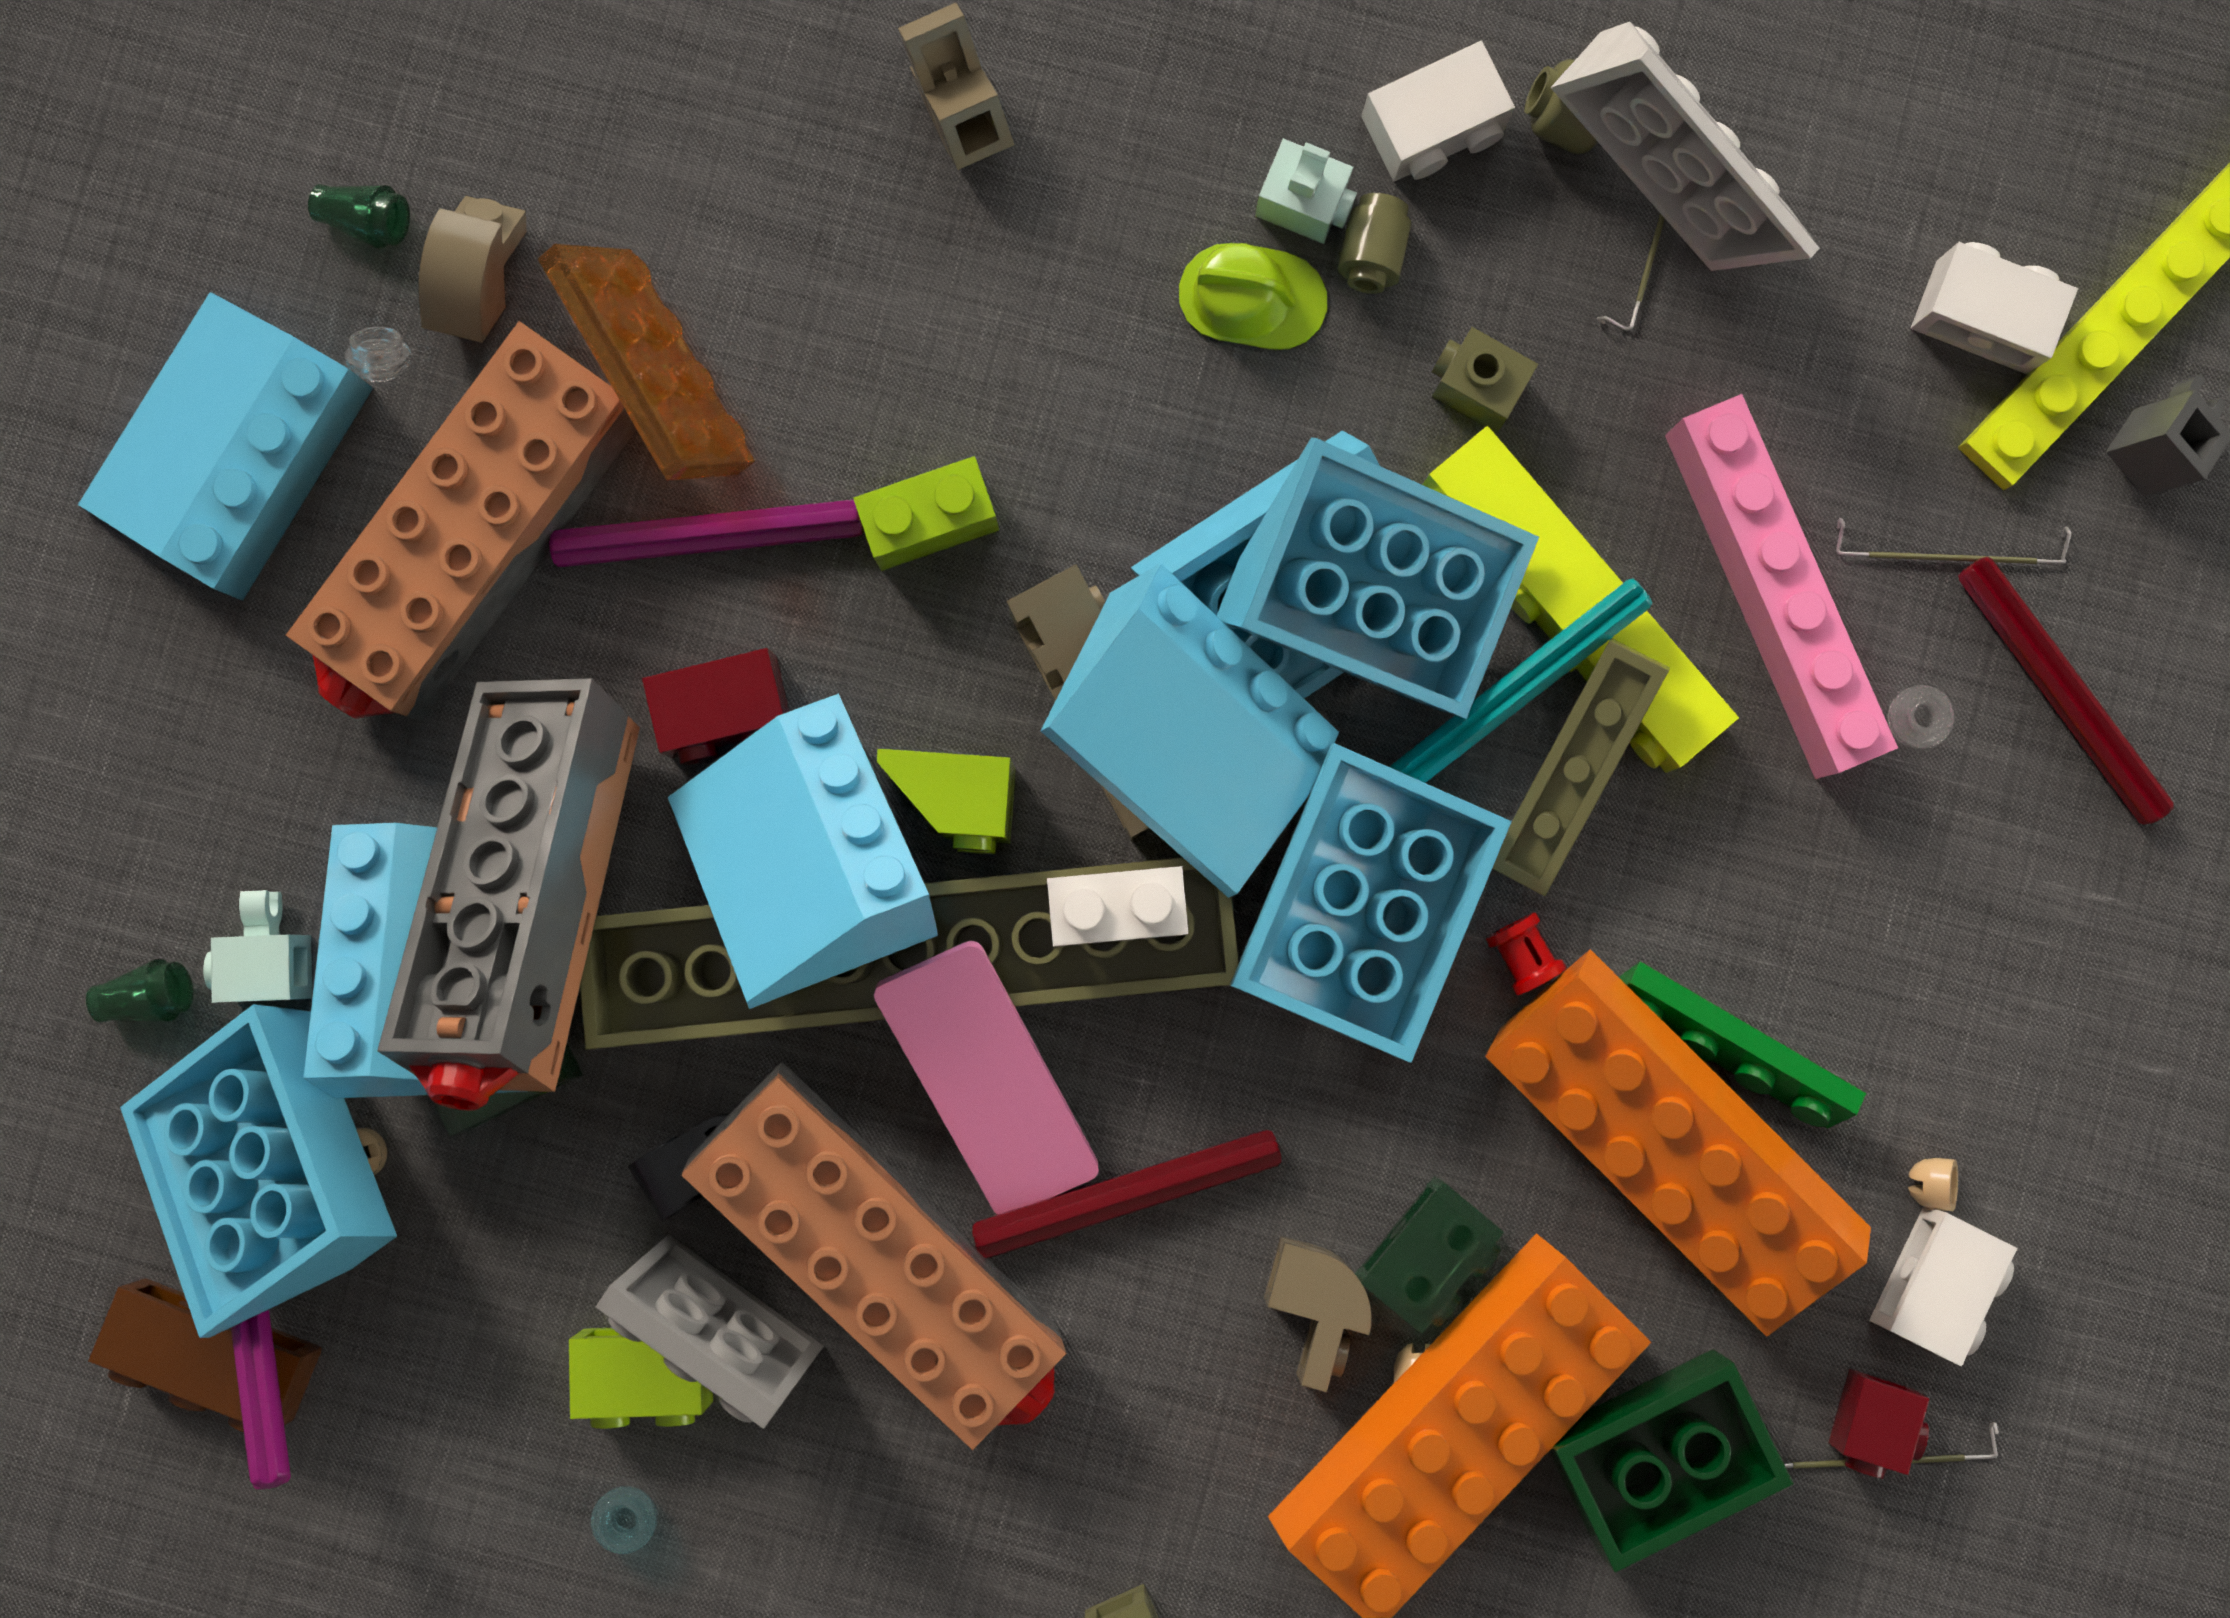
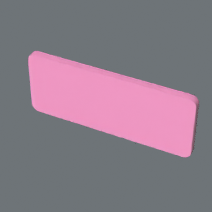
M964 942L877 983L874 992L875 1002L990 1206L997 1215L1052 1198L1097 1176L1099 1171L1098 1160L985 950L978 942Z

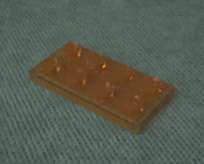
M554 244L538 258V261L667 481L739 475L755 462L745 444L743 429L732 416L727 414L713 390L714 382L710 373L693 356L682 337L683 330L679 320L664 306L651 284V273L648 267L631 249Z

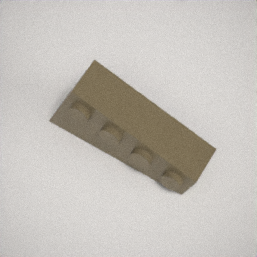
M1077 564L1006 601L1012 621L1055 701L1105 604V600L1097 586L1088 587ZM1102 786L1130 840L1151 830Z

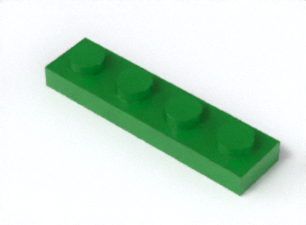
M1640 961L1619 976L1703 1061H1712L1735 1074V1080L1742 1087L1758 1094H1769L1791 1107V1113L1800 1121L1812 1126L1828 1129L1858 1114L1866 1095L1865 1092Z

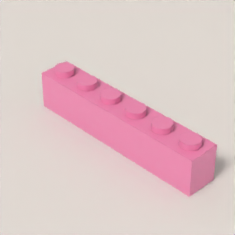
M1740 394L1683 418L1665 435L1666 440L1815 779L1841 773L1898 749L1743 395Z

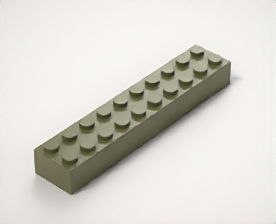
M1184 858L924 883L930 896L938 936L751 1009L747 1005L709 905L596 916L580 983L585 1050L886 1020L874 999L875 987L879 981L967 941L978 942L983 947L1014 1006L1230 985L1239 964L1232 896L1228 898ZM1182 866L1188 924L1187 935L1053 946L1047 878Z

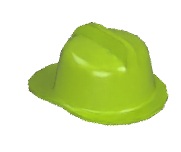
M1246 243L1216 244L1199 252L1185 267L1179 283V304L1187 322L1202 335L1219 341L1269 350H1289L1306 343L1321 328L1327 313V290L1319 273L1305 259L1284 251Z

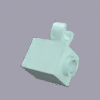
M1283 138L1259 194L1255 216L1324 244L1332 225L1343 229L1357 196V192L1347 189L1353 167L1330 158L1329 151L1306 142L1303 147Z
M267 890L240 891L239 911L244 926V936L211 938V951L206 954L204 960V980L208 989L212 990V1003L312 999L311 935H279V924L283 911L281 892H269Z

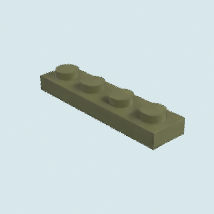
M1613 638L1609 640L1514 816L1492 869L1546 896L1668 674L1670 667Z

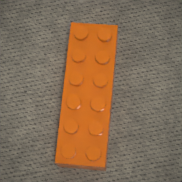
M1591 949L1500 1027L1485 1057L1766 1337L1867 1264L1871 1227Z
M1536 1233L1268 1515V1518L1288 1551L1362 1618H1392L1648 1347L1651 1341L1563 1254Z

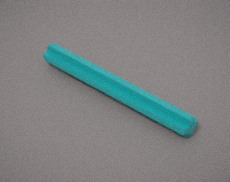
M1634 579L1626 580L1473 701L1467 719L1454 715L1389 767L1426 783L1646 612L1652 605L1651 597L1638 581Z

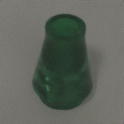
M318 184L309 195L308 211L313 221L334 227L375 248L381 249L388 244L398 245L403 241L408 232L410 224L408 201L403 195L396 194L394 189L388 185L328 186Z
M158 958L106 983L91 986L86 994V1006L91 1018L98 1023L109 1021H173L181 1012H185L190 1008L193 1001V984L188 971L179 962H167L164 959Z

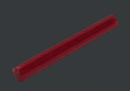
M1987 556L1978 559L1966 567L1958 575L1960 583L2137 821L2147 825L2153 824L2167 816L2174 809L2172 799L1994 560Z
M1267 1129L976 1221L972 1225L975 1246L984 1258L989 1259L1277 1167L1282 1163L1281 1152L1273 1132Z

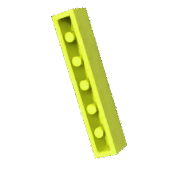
M1488 426L1433 470L1422 484L1539 536L1511 608L1525 622L1530 624L1535 620L1550 639H1553L1623 584ZM1648 611L1644 612L1612 637L1670 667L1634 737L1630 741L1636 754L1651 768L1655 769L1660 766L1665 773L1681 768L1739 719L1736 713ZM1609 640L1572 668L1570 672L1577 669L1585 680L1588 681Z

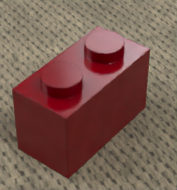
M768 648L642 678L659 753L671 759L679 757L680 765L697 764L718 757L717 747L737 742L742 743L775 717L790 711L777 656Z

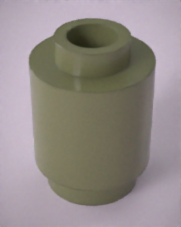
M1368 193L1361 196L1358 206L1351 210L1339 259L1338 272L1348 279L1347 284L1352 289L1363 293L1377 294L1383 292L1385 287L1394 286L1399 282L1412 225L1411 220L1407 217L1409 207L1400 198L1384 193Z

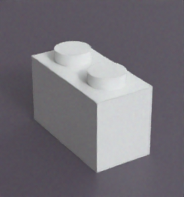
M1481 40L1368 93L1361 117L1393 182L1410 174L1416 180L1427 177L1445 166L1448 162V156L1467 147L1470 153H1477L1492 146L1504 136L1503 131L1509 122L1515 106Z
M1958 242L1936 261L1910 329L2028 374L2052 358L2078 288L2059 281V276L2047 268L2040 266L2023 267L2000 258V253L1991 246L1975 242L1966 244Z
M1182 866L1047 878L1054 947L1188 934Z
M1923 1206L1869 1321L1962 1367L1966 1356L1972 1355L1984 1339L1986 1333L1984 1318L1994 1297L2000 1296L2011 1282L2014 1273V1264L2011 1261L2017 1248L1946 1212Z

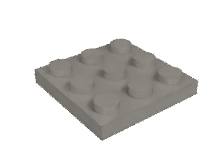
M669 1234L616 1279L595 1306L608 1316L609 1324L621 1336L635 1342L643 1341L664 1357L665 1365L675 1375L689 1382L698 1381L719 1396L720 1404L730 1415L743 1422L753 1421L763 1429L824 1347Z

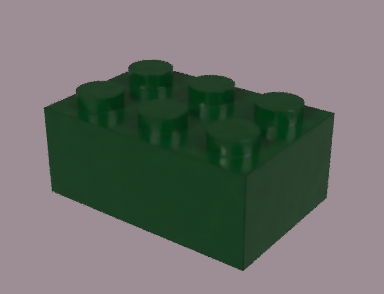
M1714 1349L1586 1411L1549 1450L1598 1553L1615 1573L1794 1484L1735 1363Z

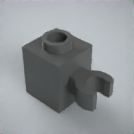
M2202 374L2177 382L2172 387L2169 398L2134 409L2106 451V454L2143 496L2205 480L2230 441V430L2219 418L2225 409L2226 402L2221 397L2205 402L2198 394L2200 387L2206 380Z

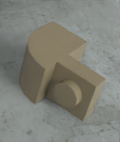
M953 3L899 27L898 30L912 65L910 69L940 139L957 170L1013 146L1014 142L998 94L981 67L964 14L958 4Z
M469 196L464 197L454 212L441 208L438 210L430 225L420 263L418 290L421 328L483 343L506 308L504 265L527 232L525 210L501 205L491 199H477Z
M1280 1235L1264 1299L1269 1308L1311 1319L1296 1374L1302 1386L1327 1392L1331 1375L1340 1378L1346 1366L1350 1339L1342 1337L1343 1330L1348 1329L1366 1335L1370 1334V1302L1358 1277L1339 1256L1325 1248Z

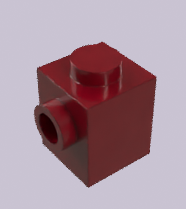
M1849 1368L1828 1443L1847 1456L1845 1466L1863 1474L1884 1479L1886 1469L1909 1475L1912 1461H1919L1927 1446L1929 1426L1928 1423L1923 1421L1930 1398L1913 1388Z

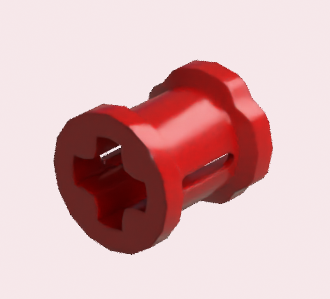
M1536 912L1513 921L1485 938L1489 948L1497 947L1515 979L1511 987L1516 995L1523 994L1546 983L1567 969L1562 959H1554L1536 927L1540 921Z

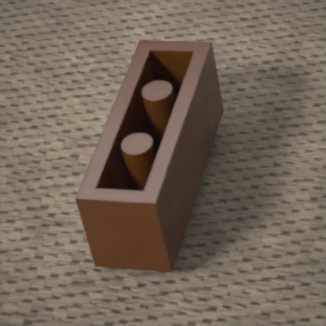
M147 1278L118 1287L88 1362L108 1369L107 1376L119 1384L135 1388H143L149 1385L169 1393L168 1401L180 1408L191 1411H205L208 1408L229 1417L228 1424L231 1427L244 1432L231 1328L210 1338H199L183 1292ZM271 1327L284 1425L293 1421L323 1347Z

